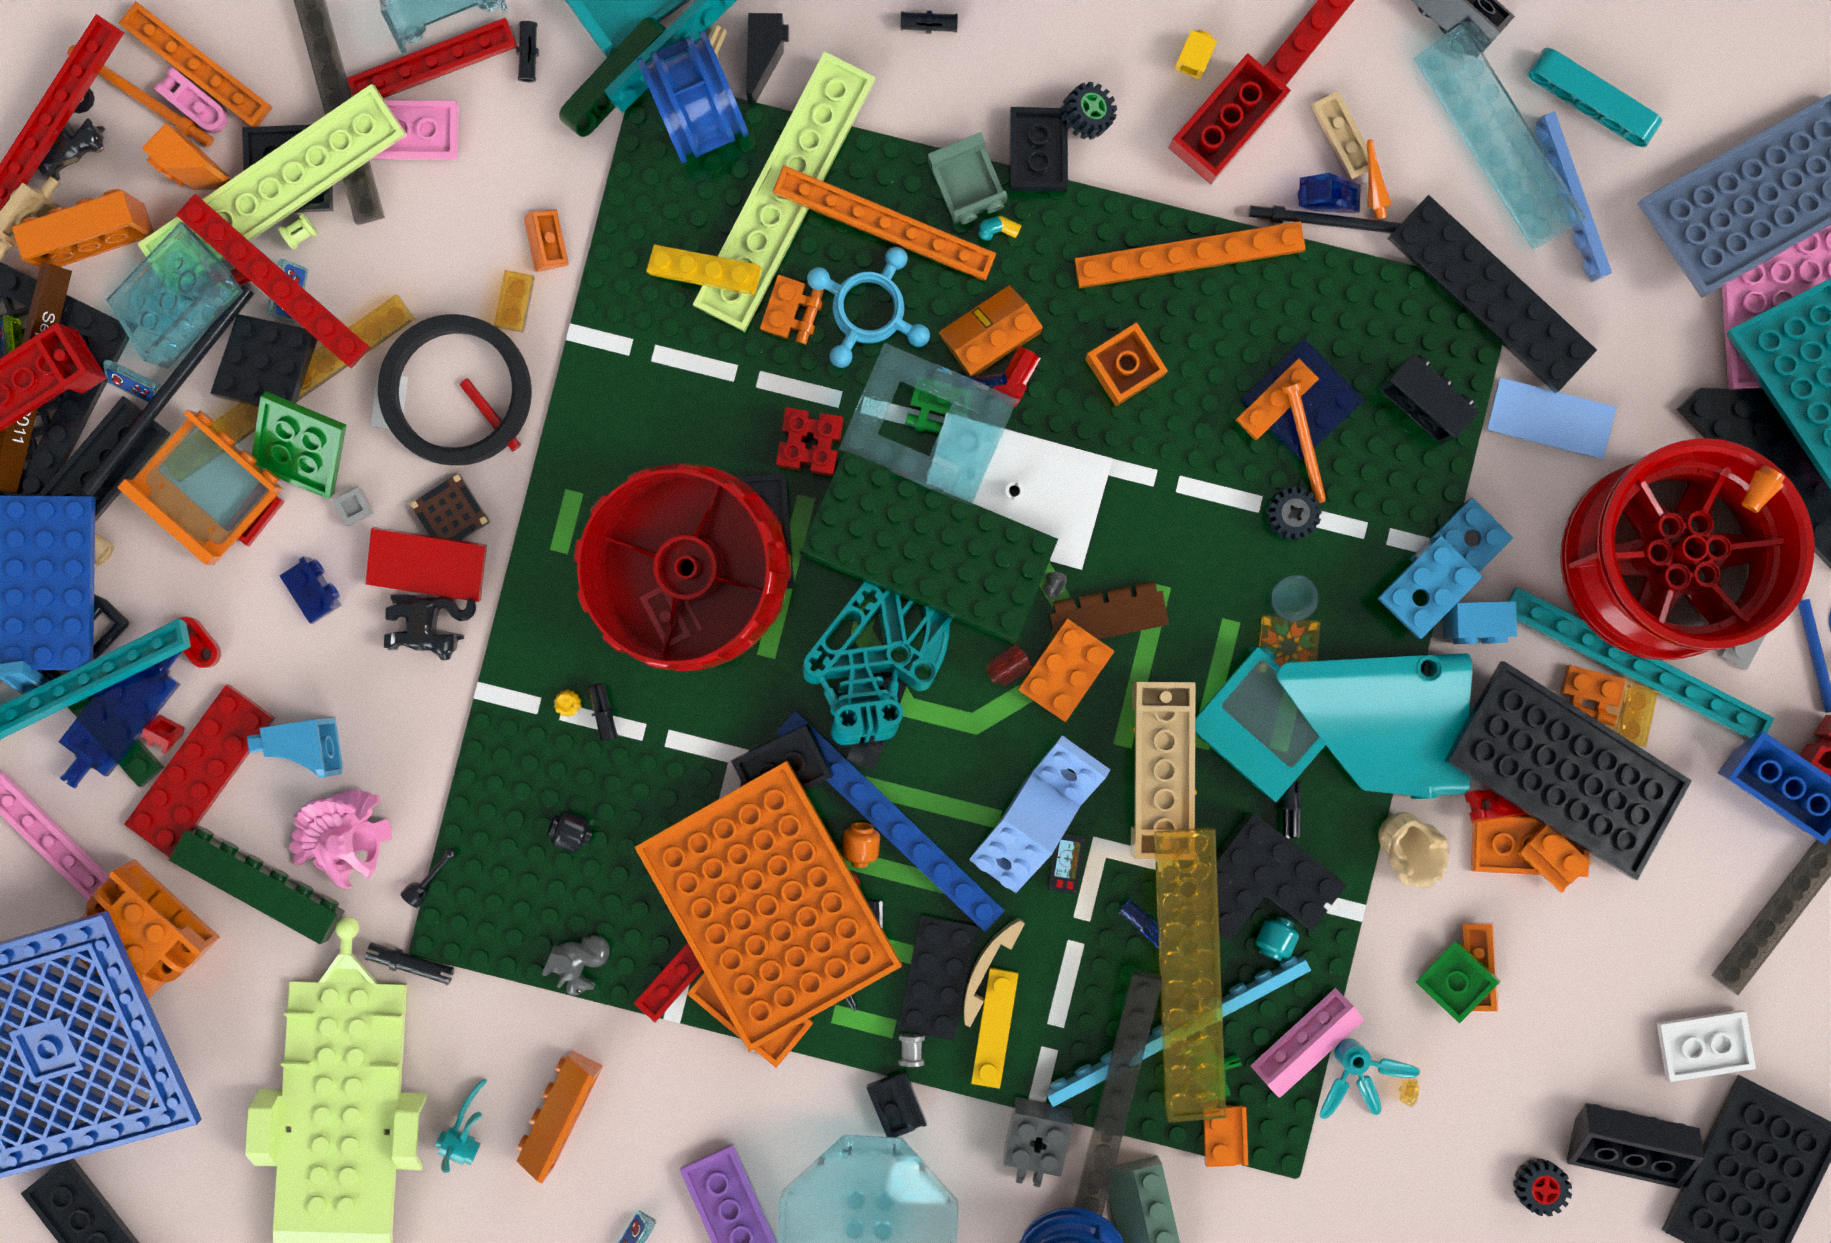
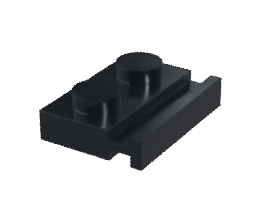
M906 1070L867 1084V1091L888 1140L912 1132L918 1127L927 1126V1120Z

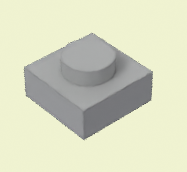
M359 487L333 500L345 526H350L374 514L362 489Z

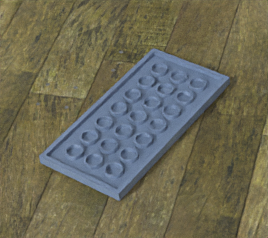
M1831 94L1638 202V206L1701 298L1831 225Z

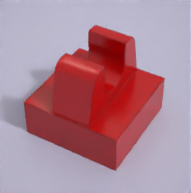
M158 715L143 728L141 737L146 739V743L150 747L154 744L162 747L161 753L166 754L173 748L176 741L183 736L185 727L162 715Z

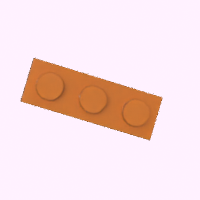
M1297 359L1236 419L1255 441L1291 407L1288 394L1282 391L1281 385L1291 380H1301L1303 389L1299 391L1302 396L1319 380L1300 359Z
M1463 923L1464 947L1497 977L1494 923ZM1497 986L1473 1011L1497 1012L1499 1010Z

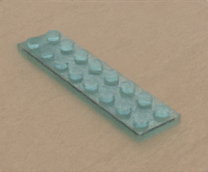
M1464 23L1413 58L1533 251L1586 218Z

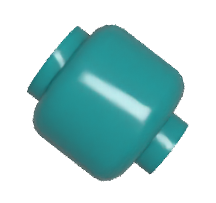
M1277 916L1276 921L1272 919L1265 920L1256 939L1257 946L1261 948L1259 953L1281 962L1282 958H1290L1299 939V933L1292 928L1294 923L1280 916Z

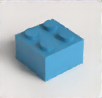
M1516 601L1457 603L1443 617V639H1453V645L1479 644L1478 638H1481V644L1508 643V637H1517Z

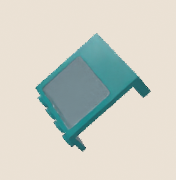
M1251 646L1248 649L1251 654L1195 717V734L1267 798L1277 802L1326 744L1310 726L1278 682L1276 673L1280 666L1274 661L1276 656L1264 646L1261 648Z

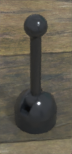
M448 848L445 851V856L421 883H410L404 888L400 894L405 902L415 908H418L424 902L427 895L425 886L449 859L456 857L457 853L454 848Z

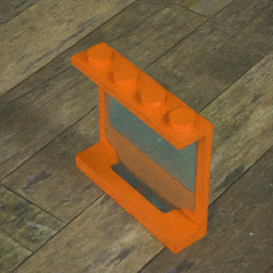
M186 410L184 415L188 419L133 480L124 479L117 488L205 565H215L283 488L277 483L279 478L266 468L263 471L255 464L258 460L245 449L240 451L233 445L235 439L224 430L220 432L211 425L214 421L201 410L198 413Z

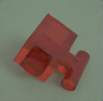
M1015 644L987 662L990 668L986 672L995 685L1000 682L1002 687H1004L1033 667L1024 651L1020 649L1018 644Z

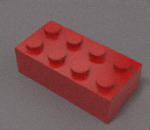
M1247 53L1175 135L1168 149L1212 185L1285 101L1291 90Z

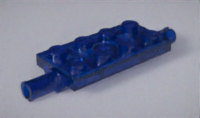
M182 652L95 694L58 741L74 753L76 757L66 772L61 775L60 779L65 782L67 780L66 784L77 788L80 781L91 768L103 776L108 777L141 736L143 728L155 718L181 685L171 677L169 668Z

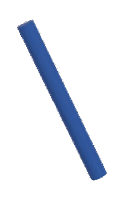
M1810 599L1800 600L1798 606L1825 713L1831 712V682Z

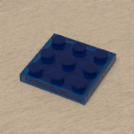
M1303 339L1241 400L1249 407L1297 359H1300L1319 378L1301 396L1313 448L1315 449L1364 399ZM1290 407L1269 429L1302 461L1304 456L1292 408Z

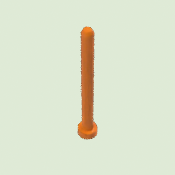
M1299 379L1291 380L1281 385L1282 391L1289 396L1314 499H1318L1320 503H1323L1326 496L1299 391L1303 389L1302 381Z

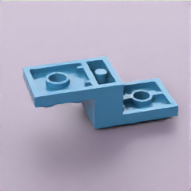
M1473 497L1469 498L1410 558L1412 563L1377 599L1418 639H1422L1483 577L1479 572L1513 537ZM1469 530L1476 532L1478 535V543L1474 547L1467 545L1464 539L1466 532ZM1418 589L1423 590L1427 596L1426 603L1423 606L1416 605L1412 599L1413 593Z

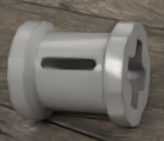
M917 1033L899 1034V1040L902 1041V1052L898 1065L906 1067L923 1066L924 1060L921 1059V1048L925 1035Z

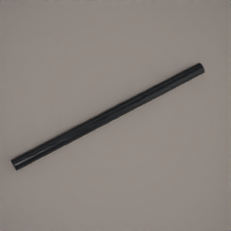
M244 285L240 287L82 485L81 490L91 497L96 494L233 322L237 314L241 312L252 298L254 293Z

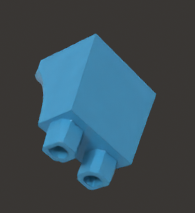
M336 718L314 719L260 728L261 734L247 736L250 753L263 752L264 757H277L294 761L312 771L319 778L342 774L343 765Z

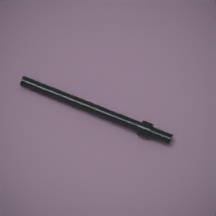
M1250 205L1248 213L1249 217L1270 219L1272 223L1282 224L1283 221H1301V223L1383 233H1393L1401 224L1398 222L1286 210L1285 206L1273 205L1272 208Z

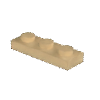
M1339 91L1313 103L1311 108L1349 181L1368 173L1367 145Z

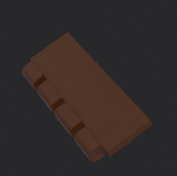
M1155 581L1134 585L1136 593L1134 597L1131 595L1129 586L1107 590L1108 602L1105 603L1103 602L1101 592L1078 596L1080 608H1075L1073 598L1053 601L1055 613L1050 614L1053 634H1056L1066 618L1097 639L1169 625L1163 591L1157 592Z

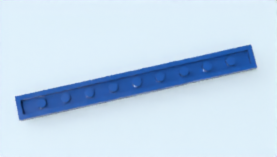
M795 711L776 733L782 736L809 722ZM809 723L834 773V776L826 781L985 932L1005 910Z

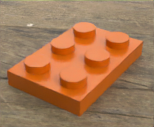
M1066 618L1022 681L1018 690L1066 722L1115 651Z

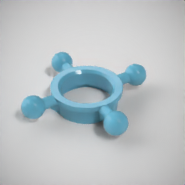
M892 247L886 252V266L881 274L875 272L857 273L847 278L840 285L830 279L829 273L824 268L816 267L808 273L807 282L812 289H826L835 294L833 316L839 329L846 335L842 344L833 347L830 351V361L835 367L844 368L851 363V349L856 341L865 344L878 343L889 338L896 330L907 335L908 341L915 347H922L928 343L930 332L926 326L922 324L911 325L902 320L904 315L903 297L898 287L891 281L895 271L902 269L908 260L907 253L901 247ZM871 282L884 287L892 297L894 303L893 317L885 326L879 329H860L853 325L845 314L844 298L851 288L860 283Z

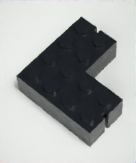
M1248 811L1179 903L1231 942L1264 897H1267L1303 926L1313 931L1328 911L1324 908V905L1328 903L1332 906L1347 884L1256 814Z

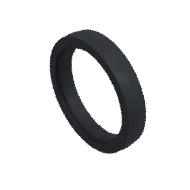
M439 315L411 326L396 339L388 350L381 365L378 378L379 405L390 431L403 446L415 455L442 465L475 464L500 453L521 431L531 405V378L526 362L518 347L496 326L467 315ZM448 334H468L481 338L493 345L505 360L512 382L510 405L499 426L481 441L463 447H442L421 438L405 419L399 399L401 375L410 357L428 341Z

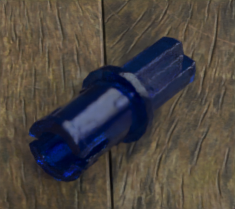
M1128 899L1119 909L1118 913L1122 914L1137 928L1136 932L1138 934L1142 932L1159 949L1164 948L1171 940V936L1153 920V916L1151 914L1148 916L1133 900Z

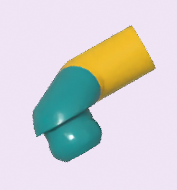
M995 216L985 219L980 223L978 235L981 239L987 241L991 240L993 234L1003 232L1016 238L1022 225L1003 216Z

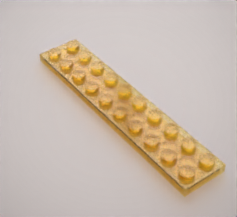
M1210 827L1154 831L1166 1119L1168 1122L1226 1118L1215 829Z

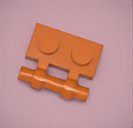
M778 275L760 330L788 340L790 331L793 329L798 331L795 341L806 345L809 335H813L815 329L813 323L817 311H820L823 305L821 299L824 290L813 289L811 296L803 295L806 287L805 283ZM799 305L807 307L802 321L795 319Z
M1566 665L1560 693L1571 695L1569 701L1571 704L1599 722L1615 726L1617 715L1607 713V706L1619 707L1626 679ZM1582 699L1596 702L1594 709L1582 707Z

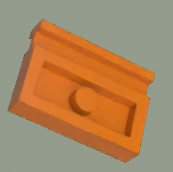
M1545 824L1517 852L1560 893H1563L1565 888L1572 884L1591 864L1564 836Z
M1203 1106L1205 1166H1248L1246 1106Z

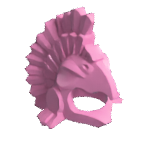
M359 789L354 791L346 790L342 794L336 793L334 796L326 799L318 798L317 801H310L293 816L296 819L293 823L297 826V829L291 833L294 841L289 845V849L294 853L293 864L300 866L308 859L314 858L313 864L318 869L325 870L332 882L343 889L352 887L348 878L353 867L365 877H371L376 869L380 842L392 839V828L389 826L388 819L376 823L367 821L372 814L371 808L380 802L379 795H372L368 791L362 792ZM358 850L367 851L366 861L363 862L358 859L355 852Z

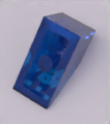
M1332 173L1301 177L1298 190L1299 206L1315 212L1360 213L1361 184Z

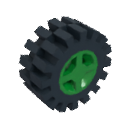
M1085 82L1081 83L1064 99V105L1061 107V112H1065L1061 116L1062 120H1068L1065 126L1067 129L1073 127L1074 131L1072 134L1075 136L1080 132L1081 139H1086L1088 136L1089 140L1094 139L1096 136L1099 137L1114 123L1113 121L1117 114H1114L1117 111V105H1111L1115 99L1113 96L1110 98L1107 96L1110 91L1107 88L1101 91L1102 85L1100 84L1093 87V82H1088L1086 85Z

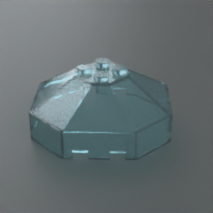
M843 1135L782 1190L779 1204L777 1243H957L958 1199L903 1138Z

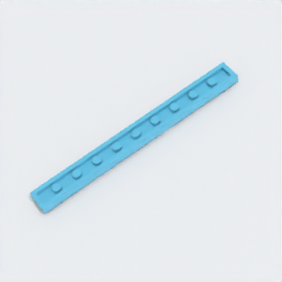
M1291 956L1280 962L1281 967L1273 971L1267 969L1254 976L1255 980L1247 985L1240 983L1229 989L1230 994L1220 999L1216 996L1205 1001L1202 1009L1196 1012L1188 1010L1177 1017L1179 1021L1169 1026L1167 1023L1159 1025L1152 1030V1035L1145 1039L1137 1037L1126 1044L1127 1048L1118 1053L1116 1050L1108 1052L1100 1058L1101 1062L1092 1067L1090 1064L1080 1067L1075 1071L1076 1075L1067 1080L1064 1077L1057 1079L1049 1085L1050 1089L1046 1091L1051 1105L1054 1107L1306 974L1311 971L1307 961L1301 956L1298 958Z

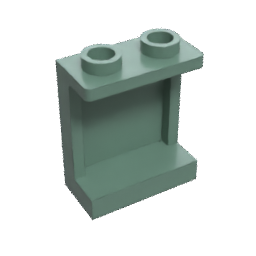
M981 132L928 154L929 166L954 224L960 221L962 224H967L975 220L979 213L984 211L993 213L1004 207L1003 203L1007 202V193L1001 187L986 151L985 140Z

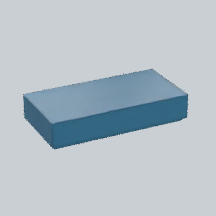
M24 661L0 664V679L21 694H25L49 682V679L37 670H31V666Z

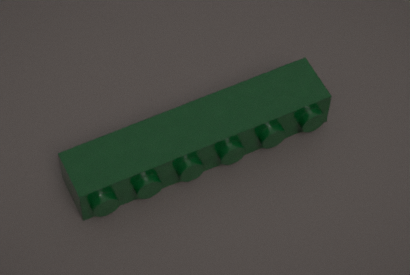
M198 827L185 830L168 861L318 944L329 941L337 922L345 912V910L338 907L339 903L336 900L327 896L321 898L313 893L314 889L311 886L302 882L294 883L288 879L289 875L284 871L273 868V870L263 865L264 861L251 854L246 856L238 851L239 847L229 841L223 840V842H220L213 838L214 833L206 828Z

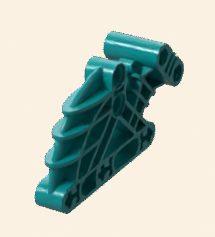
M867 582L862 584L808 653L803 664L802 674L804 679L811 684L821 683L825 690L824 695L831 706L830 712L835 716L831 735L836 743L840 745L859 744L861 737H864V742L866 743L869 742L870 736H873L874 741L891 739L896 735L903 718V708L897 702L899 686L897 679L899 678L917 691H924L931 687L945 657L950 623L953 618L919 604L923 620L907 640L903 619L916 603L909 600L902 609L899 595ZM869 598L873 599V602H869L862 612L863 601H867ZM879 612L884 645L850 649ZM846 619L856 620L859 626L846 643L838 650L829 649L826 643L841 623ZM923 631V641L919 652L911 645ZM899 652L905 656L906 660L901 663L895 662L891 658V654ZM822 656L824 660L822 662L821 670L817 669L815 672L812 671L811 666H817V664L821 661ZM919 669L925 670L929 678L921 680L916 677L914 672ZM873 673H892V679L888 683L887 690H879L884 680L882 677H874ZM848 677V681L840 683L838 691L841 693L847 692V695L837 698L833 688L829 687L826 679Z

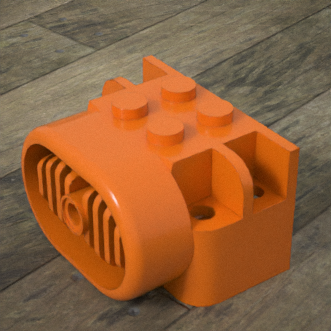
M134 859L108 874L110 878L94 891L87 902L86 912L80 918L108 910L149 1000L166 982L174 981L189 970L220 936ZM79 958L83 964L90 968L91 963Z

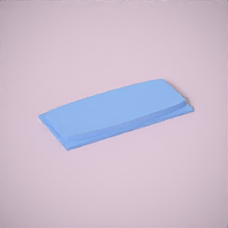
M1500 377L1487 430L1604 459L1617 407L1560 392L1554 393L1549 389Z

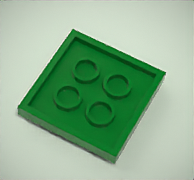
M266 391L260 397L252 450V455L258 460L255 464L263 471L265 468L270 470L279 479L330 499L335 493L347 425Z

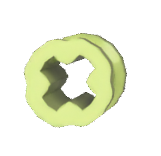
M304 213L299 215L300 219L289 226L279 228L281 235L293 250L298 248L297 244L308 237H316L318 235L315 227Z

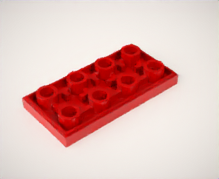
M373 527L370 533L365 585L467 601L471 598L475 602H479L482 595L487 545Z

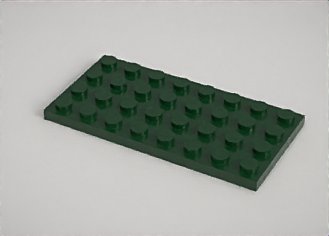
M845 450L800 549V555L1016 644L1058 538Z

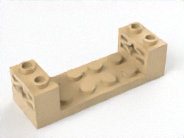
M1132 682L1131 711H1135V826H1131V856L1135 859L1195 860V682Z

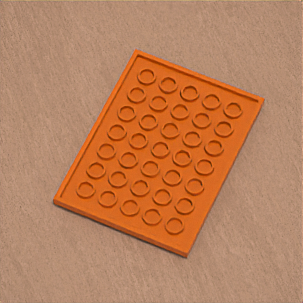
M788 760L635 846L637 853L749 1052L902 967L900 959Z

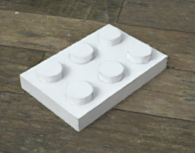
M1744 1010L1657 1023L1665 1077L1669 1082L1756 1069L1747 1012Z

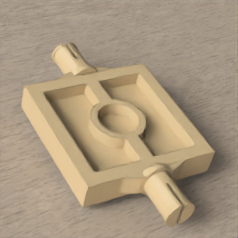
M49 176L41 189H33L22 183L19 188L12 192L9 201L0 211V261L11 247L18 248L12 230L13 226L21 224V221L25 218H40L49 215L48 212L50 210L61 207L50 197L61 184L53 177Z

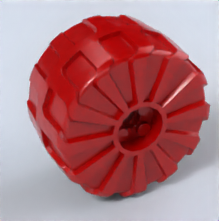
M677 463L649 467L630 474L626 482L618 486L610 494H603L591 508L590 513L592 515L586 524L581 540L576 541L574 552L580 589L577 595L583 611L589 613L594 623L603 633V640L616 651L627 653L650 667L660 669L694 671L711 668L726 663L750 649L779 617L784 607L782 602L787 582L791 577V555L787 552L782 533V524L773 509L761 496L737 477L722 470L699 464ZM687 559L691 560L694 564V571L688 576L682 572V564ZM658 587H661L673 599L672 610L663 592L648 599L666 635L664 643L640 599L641 596ZM684 600H688L702 627L701 631H698L684 604ZM662 611L670 612L671 617L668 622L661 621L660 613ZM681 614L691 636L669 647L671 639L683 633L678 623V618Z

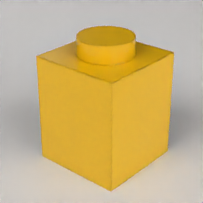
M1191 29L1174 69L1200 80L1218 40L1213 39V36L1206 31Z

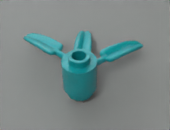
M1352 1038L1344 1039L1335 1048V1058L1344 1068L1340 1079L1334 1080L1319 1113L1320 1118H1329L1342 1102L1349 1088V1083L1346 1082L1349 1073L1358 1075L1357 1087L1371 1113L1378 1115L1382 1111L1378 1092L1372 1078L1368 1075L1364 1076L1363 1073L1370 1066L1378 1067V1072L1383 1075L1415 1078L1419 1075L1420 1070L1413 1065L1386 1058L1381 1059L1380 1062L1373 1061L1369 1052L1357 1040Z
M486 1079L481 1080L471 1091L457 1115L454 1127H450L448 1132L442 1130L435 1147L439 1148L437 1155L444 1157L441 1162V1171L443 1173L450 1171L449 1160L461 1165L464 1163L471 1165L481 1143L475 1141V1137L468 1135V1132L473 1124L482 1117V1114L480 1112L474 1113L466 1122L463 1131L461 1132L458 1129L472 1100L487 1082Z

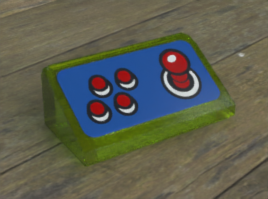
M3 315L0 320L2 357L21 346L23 339L21 321L9 315Z

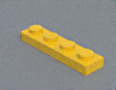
M654 245L646 272L652 276L755 295L762 268L759 264Z

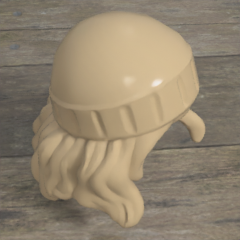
M1398 812L1386 818L1379 828V843L1381 848L1389 855V864L1398 879L1404 885L1410 884L1422 889L1433 887L1436 881L1443 880L1442 873H1446L1448 870L1447 863L1450 853L1447 849L1446 836L1441 834L1433 825L1422 823L1412 813Z

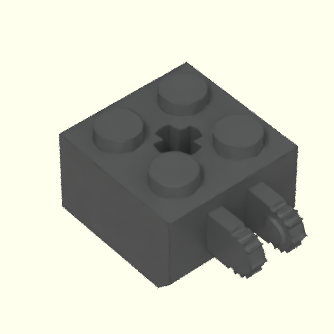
M1020 1097L1015 1098L1004 1147V1165L1018 1168L1016 1183H1023L1026 1170L1035 1172L1033 1175V1185L1035 1187L1041 1186L1043 1174L1061 1177L1073 1127L1072 1108L1059 1105L1053 1107L1049 1103Z

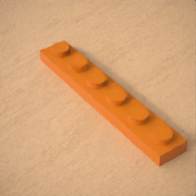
M135 1L118 24L251 127H258L273 108Z

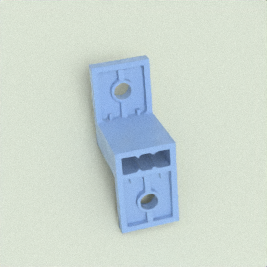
M1061 736L1024 780L998 824L973 852L969 860L977 865L980 870L987 872L998 880L1004 887L1017 893L1052 855L1079 807L1107 777L1110 769L1067 738Z

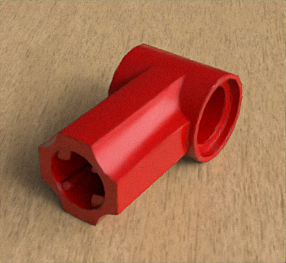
M1019 347L1005 373L1002 372L990 395L1016 408L1028 387L1026 384L1041 358L1032 351Z

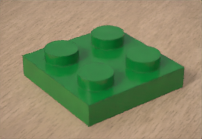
M1457 940L1416 981L1459 1024L1501 982Z

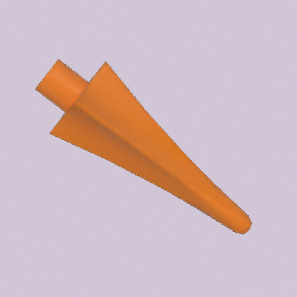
M1372 139L1367 140V208L1374 210L1376 219H1382L1387 217L1386 206H1391L1392 203L1379 168L1374 142Z

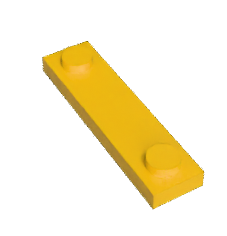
M989 968L971 1084L1000 1089L1018 972Z

